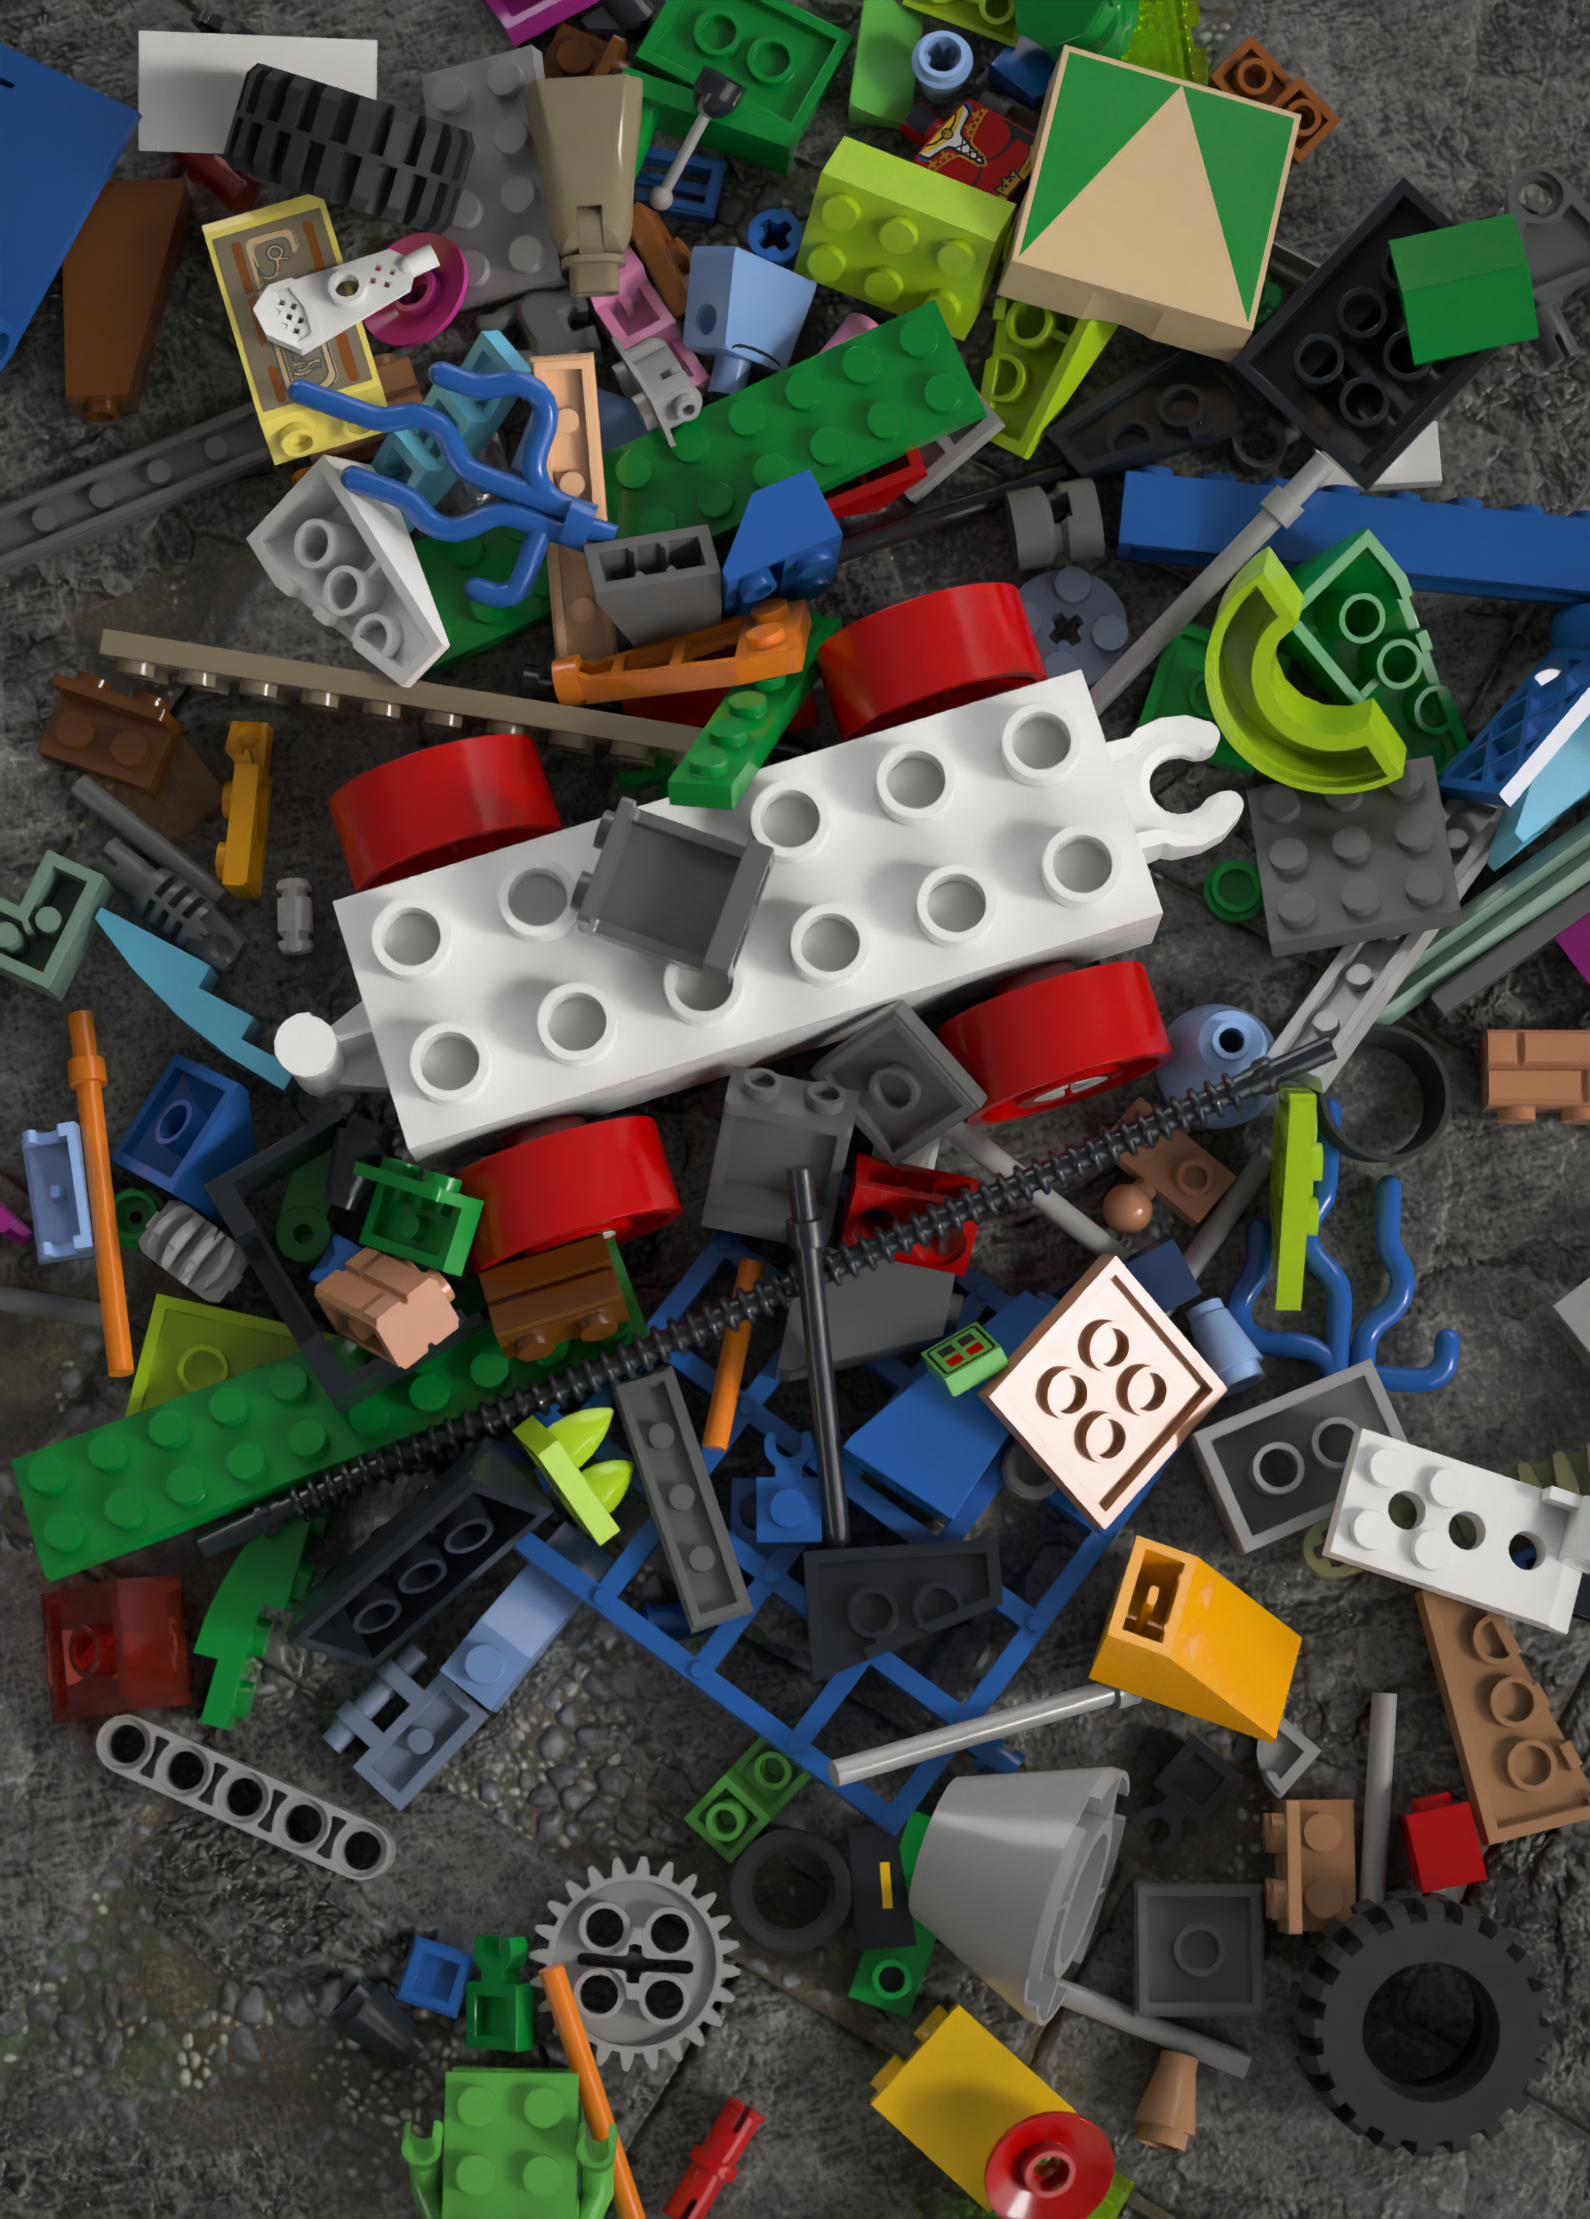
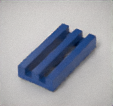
M649 147L642 165L669 170L678 152ZM691 155L682 172L710 178L709 184L705 185L678 179L671 191L674 195L704 200V204L673 198L672 205L668 209L660 211L651 206L649 202L650 193L634 190L633 204L640 202L658 212L660 216L714 226L717 205L720 202L722 193L721 187L727 170L726 162ZM639 172L634 187L652 190L656 186H661L666 175Z

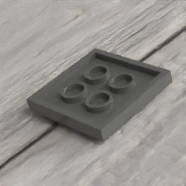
M1433 756L1406 760L1403 777L1387 785L1358 793L1322 794L1304 791L1283 783L1246 789L1273 957L1463 925Z

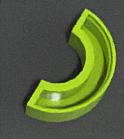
M1266 547L1246 563L1233 578L1223 595L1214 620L1205 659V685L1210 708L1217 725L1235 751L1249 764L1278 782L1304 791L1322 794L1358 793L1387 785L1403 777L1407 747L1374 698L1351 706L1324 705L1303 696L1285 679L1276 658V648L1279 641L1298 625L1304 596L1271 547Z

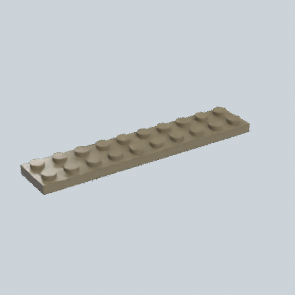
M104 628L99 654L117 662L116 672L131 675L132 680L143 683L168 686L169 677L175 676L178 677L177 682L191 685L192 690L213 695L228 696L230 686L239 687L240 693L251 695L252 700L273 705L289 706L290 696L301 698L300 703L313 706L312 710L327 714L349 716L351 706L362 708V713L374 716L373 720L399 726H410L412 716L424 718V724L434 726L435 731L452 735L471 737L474 726L486 728L485 733L488 735L518 734L532 739L534 737L548 739L547 744L556 746V751L593 757L595 747L610 749V755L617 756L620 762L644 767H655L656 756L673 759L672 765L678 767L704 729L423 681H416L410 688L400 686L387 675Z

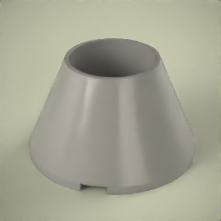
M1098 1767L956 1777L949 1783L942 1794L922 1841L910 1887V1914L1019 2014L1034 2024L1046 2025L1059 2009L1068 1989L1058 1986V1982L1071 1961L1081 1964L1094 1932L1114 1871L1126 1821V1816L1114 1813L1117 1793L1128 1796L1130 1792L1129 1775L1124 1770L1115 1767Z

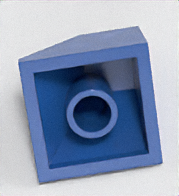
M175 1053L110 1155V1160L174 1200L182 1201L198 1214L225 1227L226 1223L204 1185L256 1155L248 1089L221 1074Z

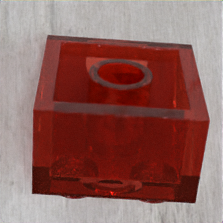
M179 1575L113 1579L40 1594L52 1722L153 1711L191 1704V1669L187 1661L184 1631L185 1606L181 1597Z

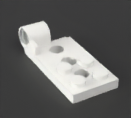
M1361 1428L1355 1431L1322 1555L1563 1636L1568 1633L1582 1572L1590 1575V1496H1581L1555 1486L1541 1489ZM1395 1494L1408 1497L1416 1507L1417 1519L1410 1530L1397 1527L1389 1517L1388 1505L1390 1499ZM1455 1514L1468 1517L1475 1525L1477 1538L1470 1550L1457 1547L1449 1536V1523ZM1516 1534L1527 1537L1535 1546L1536 1561L1530 1570H1523L1517 1567L1510 1558L1509 1544Z

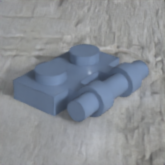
M411 1641L394 1659L387 1656L375 1669L379 1675L354 1702L347 1699L335 1712L339 1718L322 1735L323 1739L340 1754L356 1736L362 1739L370 1748L356 1762L353 1768L398 1811H403L490 1716L442 1672L423 1689L412 1676L429 1658ZM398 1692L410 1705L384 1732L372 1719Z

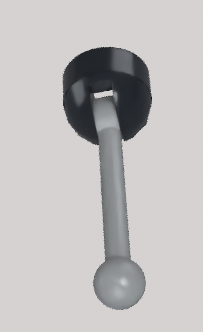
M703 65L694 83L692 92L694 105L700 113L661 186L654 187L649 194V202L656 210H666L672 205L673 194L671 191L709 120L721 119L731 115L739 106L747 91L743 85L709 66Z

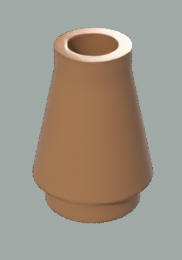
M1161 2050L1157 2067L1131 2121L1137 2125L1135 2141L1166 2151L1185 2153L1188 2138H1195L1196 2072L1199 2059L1179 2052Z

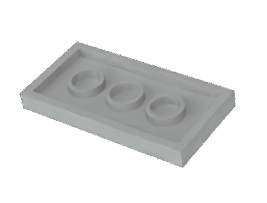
M533 45L421 75L426 117L470 131L475 144L452 226L442 233V235L449 238L461 249L467 262L468 285L458 312L464 313L515 300L533 291L553 290L569 286V272L561 270L562 258L554 245L549 228L541 174L530 133L523 86L525 84L531 83L536 79H545L542 52Z

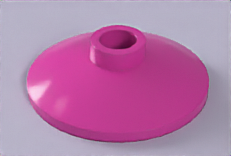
M418 232L403 237L387 248L405 256L430 244L440 266L414 277L409 293L363 320L368 331L383 344L395 348H410L423 344L443 331L459 311L467 290L468 267L461 249L446 236L431 232Z

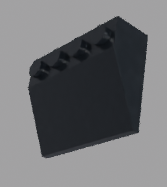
M1405 177L1394 186L1230 362L1231 371L1247 389L1366 492L1503 347H1496L1421 365H1413L1388 241L1456 226V224ZM1534 297L1535 311H1537L1542 304Z

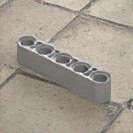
M119 1715L105 1722L98 1732L96 1739L97 1755L103 1765L110 1770L347 1878L359 1881L378 1878L387 1872L394 1862L396 1855L395 1839L390 1831L380 1823L155 1721L136 1715ZM127 1726L138 1728L145 1740L142 1755L131 1763L121 1760L115 1751L116 1736ZM187 1752H193L202 1761L204 1773L199 1784L187 1790L176 1783L173 1777V1767L179 1756ZM249 1778L260 1786L263 1800L257 1812L250 1816H243L234 1809L231 1802V1794L238 1782ZM302 1805H309L316 1809L322 1821L320 1833L309 1843L297 1840L292 1835L289 1826L291 1815L295 1809ZM363 1831L374 1835L381 1847L379 1860L373 1867L367 1870L356 1867L348 1856L349 1842L353 1836Z

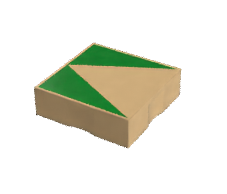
M1064 45L1048 83L1031 152V179L1026 195L1015 217L997 295L1079 319L1103 320L1130 328L1151 340L1231 362L1243 349L1253 332L1301 114Z

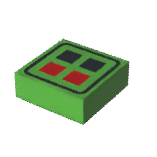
M977 1321L921 1353L928 1371L953 1397L958 1396L1009 1365L1002 1347Z

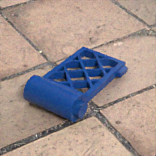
M1590 601L1570 602L1557 611L1550 629L1552 649L1465 750H1461L1438 777L1440 779L1438 781L1439 791L1446 798L1511 807L1590 714Z

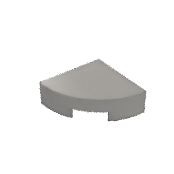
M1283 1716L1281 1717L1274 1744L1256 1738L1255 1758L1259 1774L1265 1786L1276 1799H1280L1322 1751Z

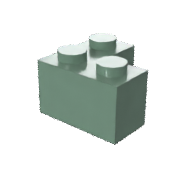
M47 850L20 906L0 898V975L62 1002L99 927L95 916L100 907L107 910L116 892L107 878L96 871Z

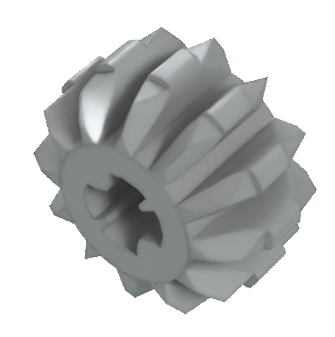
M169 1200L160 1212L157 1211L146 1224L147 1229L138 1240L141 1251L207 1302L219 1303L229 1290L232 1292L243 1278L242 1273L250 1264L244 1252L234 1240L182 1201Z

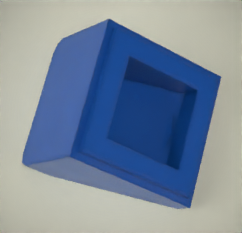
M1022 35L1016 48L1009 46L989 65L987 80L1008 97L1016 99L1017 102L1038 113L1043 107L1048 83L1057 62L1050 57L1046 49Z

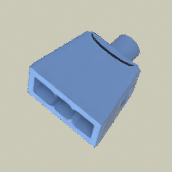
M693 246L683 342L686 349L714 360L707 390L709 395L723 399L746 388L749 373L776 374L787 368L813 299L817 282L737 246Z

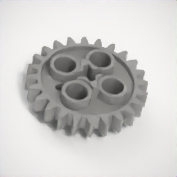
M641 1856L635 1874L627 1873L620 1857L614 1858L612 1877L607 1879L592 1865L588 1867V1878L591 1885L585 1890L572 1880H568L565 1883L567 1892L573 1900L569 1905L555 1900H550L547 1903L550 1911L558 1918L556 1925L537 1924L535 1927L537 1933L549 1940L548 1948L531 1951L529 1958L545 1963L547 1966L557 1963L564 1964L588 2041L598 2045L596 2065L602 2066L611 2052L615 2051L620 2052L623 2071H629L634 2061L635 2053H643L650 2070H655L658 2065L659 2050L666 2048L669 2054L679 2062L683 2059L680 2040L687 2037L694 2044L702 2047L706 2041L698 2025L705 2021L720 2027L724 2021L712 2007L714 2002H734L736 1997L730 1990L721 1986L722 1978L734 1977L741 1973V1968L725 1963L723 1954L731 1952L740 1946L739 1940L720 1939L718 1932L732 1918L730 1914L711 1917L707 1911L718 1896L715 1891L699 1899L692 1894L698 1878L696 1874L693 1873L687 1877L680 1885L672 1882L674 1875L673 1862L668 1861L660 1874L655 1876L650 1873V1864L647 1856ZM607 1908L614 1910L623 1921L624 1932L622 1938L612 1946L597 1944L588 1933L589 1918L598 1909ZM663 1914L678 1915L685 1920L688 1926V1941L678 1951L663 1950L656 1945L653 1939L652 1929L654 1922ZM637 1944L642 1946V1955L645 1958L690 1961L694 1968L691 1973L687 1974L645 1970L641 1973L639 1981L629 1980L628 1969L624 1967L581 1965L577 1957L582 1952L625 1956L629 1954L631 1946ZM601 1974L608 1976L618 1988L617 2003L608 2011H594L583 2000V1985L593 1975ZM539 1975L530 1980L531 1986L543 1987ZM657 1981H672L680 1987L684 2002L679 2013L671 2017H661L651 2011L647 2004V1993L649 1987ZM547 1999L539 2005L538 2009L540 2012L551 2011ZM556 2025L552 2030L554 2035H558Z

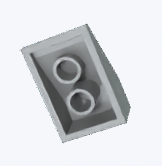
M1371 1358L1199 1430L1186 1439L1237 1557L1332 1517L1355 1431L1364 1428L1408 1443Z

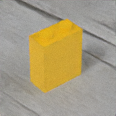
M956 2002L948 2012L938 2004L914 2031L913 2034L921 2043L907 2059L903 2061L897 2054H894L870 2081V2084L878 2091L871 2098L870 2103L990 2213L993 2208L986 2195L984 2172L989 2154L999 2138L1013 2125L1029 2116L1048 2111L1077 2112L960 2004Z

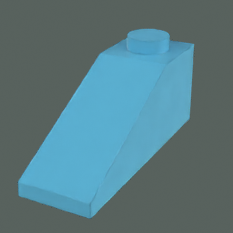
M1590 714L1512 806H1504L1486 863L1494 872L1590 796Z

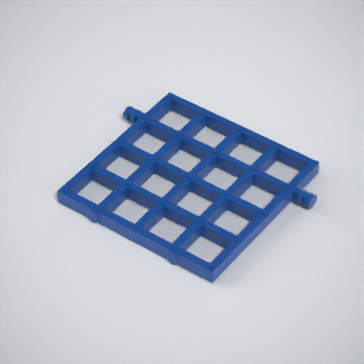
M845 1173L842 1176L837 1204L842 1208L850 1177ZM873 1210L867 1212L866 1215L872 1218H884L890 1215V1213L883 1210ZM718 1230L646 1324L647 1328L650 1330V1327L655 1325L659 1330L665 1329L668 1318H673L676 1322H680L684 1317V1312L690 1310L723 1265H726L737 1274L740 1259L746 1258L763 1262L765 1267L761 1281L762 1284H767L771 1281L770 1274L772 1272H777L780 1277L785 1275L741 1243L746 1235ZM969 1265L967 1266L965 1277L955 1275L953 1290L958 1294L964 1295L965 1298L962 1303L956 1333L978 1321L983 1313L993 1318L1014 1300ZM944 1330L942 1341L955 1333ZM782 1344L747 1390L744 1392L739 1389L727 1451H714L704 1447L700 1450L709 1478L747 1429L764 1441L768 1432H776V1449L785 1457H794L800 1452L801 1434L764 1407L783 1383L781 1380H776ZM689 1350L686 1355H681L679 1351L672 1352L669 1363L663 1362L661 1358L656 1359L665 1367L672 1365L675 1375L711 1401L717 1371ZM922 1357L913 1369L897 1358L861 1366L895 1391L883 1409L928 1372ZM644 1366L636 1369V1377L643 1371ZM626 1373L619 1376V1382L631 1379ZM609 1381L601 1384L602 1391L600 1393L594 1392L580 1411L592 1408H611L613 1410L616 1404L610 1389L612 1384ZM558 1404L550 1407L551 1412L549 1416H544L541 1412L533 1414L545 1428L563 1418L558 1413L561 1409ZM1013 1435L1009 1441L1005 1439L990 1462L991 1465L977 1482L955 1518L947 1527L945 1526L938 1536L862 1481L860 1477L864 1472L844 1459L847 1503L902 1545L962 1541L1002 1488L1003 1483L999 1472L1000 1461L1006 1449L1017 1439ZM604 1437L590 1459L595 1463L609 1460L632 1461L634 1469L629 1488L647 1501L634 1459ZM1186 1439L1106 1530L1091 1526L1059 1488L1050 1497L1041 1500L1088 1536L1034 1609L1002 1585L1003 1604L990 1611L1016 1629L1017 1633L963 1706L893 1653L888 1652L835 1674L794 1730H792L715 1672L716 1668L771 1595L807 1622L805 1588L790 1577L788 1573L809 1545H779L768 1560L727 1529L740 1571L752 1580V1583L747 1588V1592L754 1611L753 1614L720 1624L696 1657L619 1599L661 1543L652 1514L600 1583L596 1582L531 1532L511 1549L878 1828L894 1838L957 1751L922 1761L890 1804L860 1781L835 1787L828 1774V1762L832 1760L811 1743L867 1668L945 1727L984 1716ZM813 1444L812 1457L802 1470L812 1477H818L816 1448ZM536 1467L534 1471L547 1495L552 1488ZM1003 1738L962 1749L975 1759L971 1766L980 1773L985 1768L994 1774L1015 1773L1026 1758L1017 1749L1012 1754L1002 1747L1005 1742Z

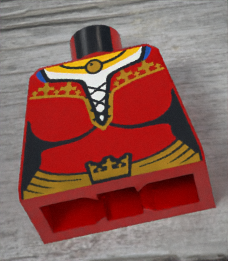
M969 99L964 101L947 121L923 102L916 105L907 115L900 127V132L921 148V151L916 155L912 163L1016 204V207L1024 199L1031 179V152L1035 134L980 103Z

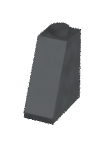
M708 524L583 545L584 557L596 603L635 648L722 623L721 571Z
M821 1246V1252L824 1249H828L832 1254L840 1251L837 1249ZM882 1259L877 1262L878 1269L876 1271H871L869 1267L862 1268L859 1279H854L849 1274L843 1277V1285L841 1287L836 1286L834 1282L826 1284V1301L834 1372L921 1353L940 1343L944 1330L956 1333L964 1295L952 1293L955 1274L900 1262L889 1264L886 1259ZM799 1297L791 1300V1308L788 1313L776 1373V1380L786 1382L808 1378Z

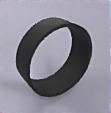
M1373 1024L1358 1046H1376L1391 1051L1409 1065L1419 1081L1424 1107L1422 1120L1416 1134L1408 1144L1392 1154L1383 1155L1367 1151L1354 1144L1338 1128L1328 1108L1326 1091L1323 1094L1311 1089L1317 1097V1127L1324 1138L1336 1150L1354 1160L1367 1163H1382L1409 1159L1428 1149L1443 1132L1451 1110L1450 1080L1438 1054L1421 1037L1395 1025Z

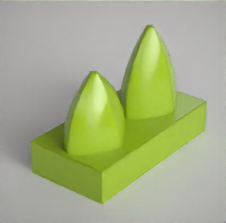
M611 1408L582 1410L563 1417L548 1428H545L533 1415L512 1431L573 1520L601 1546L620 1531L610 1513L622 1501L629 1488L634 1464L632 1461L609 1460L594 1464L581 1472L579 1468L595 1453L604 1439L612 1419L613 1410Z

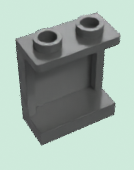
M622 796L616 813L605 810L593 843V847L602 850L593 874L586 871L581 873L572 896L570 909L579 911L577 923L580 932L730 984L775 862L774 848L748 839L746 846L641 810L636 806L635 800Z
M733 1065L724 1101L723 1116L701 1226L787 1243L785 1220L791 1217L786 1169L796 1165H812L817 1213L825 1217L827 1244L822 1247L828 1248L860 1091L842 1088L835 1083L827 1081L812 1082L778 1075L764 1068L749 1069Z

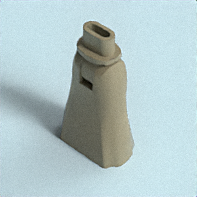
M629 74L536 79L523 86L530 133L541 174L549 228L554 245L562 258L561 270L569 272L570 296L574 298H591L618 295L620 293L618 269L626 267L625 256L621 254L626 252L633 227L635 168L641 129L643 80Z

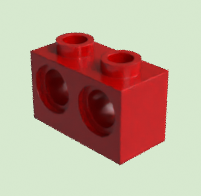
M857 1154L840 1216L839 1244L845 1241L849 1246L855 1245L857 1243V1235L860 1233L866 1239L871 1238L875 1235L874 1228L876 1226H880L883 1231L892 1228V1219L897 1218L900 1223H904L909 1220L908 1214L910 1211H915L918 1216L923 1215L927 1212L926 1205L928 1203H932L935 1208L944 1205V1196L949 1195L952 1200H956L961 1197L960 1191L962 1188H967L970 1193L975 1192L979 1189L978 1182L982 1179L899 1163L893 1167L888 1160ZM873 1210H883L890 1213V1215L884 1218H872L867 1216L866 1213ZM968 1221L964 1224L963 1233H958L955 1228L950 1229L946 1232L947 1239L945 1241H941L938 1236H934L929 1239L930 1246L928 1248H923L921 1244L914 1245L911 1256H906L903 1251L894 1255L895 1262L954 1273L955 1275L965 1277L979 1225H975L973 1221Z

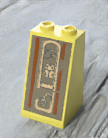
M307 194L203 225L202 229L258 418L274 465L383 433L368 430L292 402L288 395L289 385L294 380L304 379L371 404L387 407V401L362 321L302 356L268 341L253 311L254 306L269 284L291 277L295 280L344 264L324 199ZM350 281L340 283L336 293L344 297L353 295Z

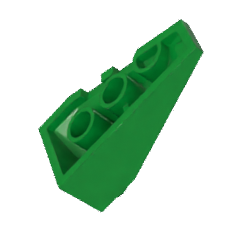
M1362 528L1295 566L1288 572L1303 594L1304 600L1298 625L1279 641L1278 645L1286 655L1292 656L1291 660L1335 705L1351 706L1374 698L1407 747L1405 761L1433 756L1437 781H1439L1438 777L1460 751L1465 750L1470 744L1449 688L1442 686L1429 651L1433 649V645L1427 629H1421L1409 598L1413 595L1407 576L1369 528Z

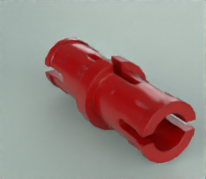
M729 2095L726 2100L727 2104L703 2145L695 2144L688 2155L693 2162L668 2203L662 2208V2211L672 2219H680L690 2200L694 2199L683 2219H704L726 2181L733 2183L739 2173L734 2166L758 2126L766 2118L764 2115L749 2106L737 2128L733 2129L746 2106L743 2105L744 2102Z

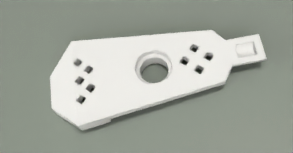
M430 244L405 256L387 249L295 280L291 277L269 284L254 306L253 311L268 341L303 356L409 293L414 277L440 266ZM354 281L359 285L357 292L351 296L344 297L336 293L338 285L342 282Z

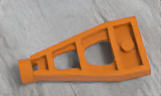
M784 598L769 599L755 605L748 616L736 615L724 619L722 623L634 648L596 661L582 659L579 654L554 659L551 665L552 679L559 703L576 707L585 704L737 686L803 671L812 623L806 600L802 599L788 603ZM737 645L735 657L694 662L697 657Z

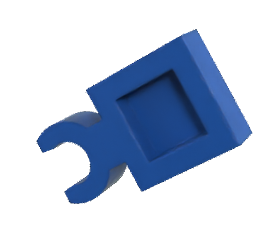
M768 1432L764 1441V1455L770 1466L775 1469V1477H756V1545H821L822 1506L819 1477H802V1469L809 1463L812 1457V1436L810 1432H801V1450L796 1456L788 1458L780 1455L776 1449V1432Z

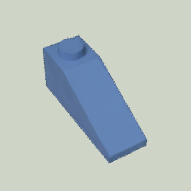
M566 1521L562 1523L546 1542L547 1545L598 1583L616 1561ZM528 1563L479 1619L440 1671L487 1709L497 1713L578 1610L582 1602Z

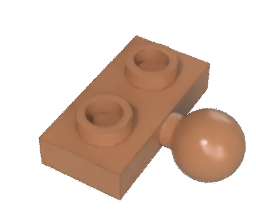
M1139 1097L1121 1119L1126 1123L1134 1121V1113L1136 1111H1140L1144 1116L1152 1113L1151 1105L1142 1097ZM1117 1123L1110 1131L1117 1128ZM1176 1129L1172 1132L1173 1139L1171 1141H1167L1161 1136L1155 1139V1147L1153 1149L1148 1148L1146 1144H1142L1137 1147L1138 1154L1136 1156H1131L1129 1152H1124L1120 1155L1121 1161L1116 1165L1135 1181L1132 1184H1120L1112 1188L1103 1200L1102 1214L1107 1225L1114 1231L1122 1234H1133L1141 1231L1149 1223L1153 1212L1151 1200L1156 1197L1194 1229L1228 1190L1237 1176L1184 1132Z

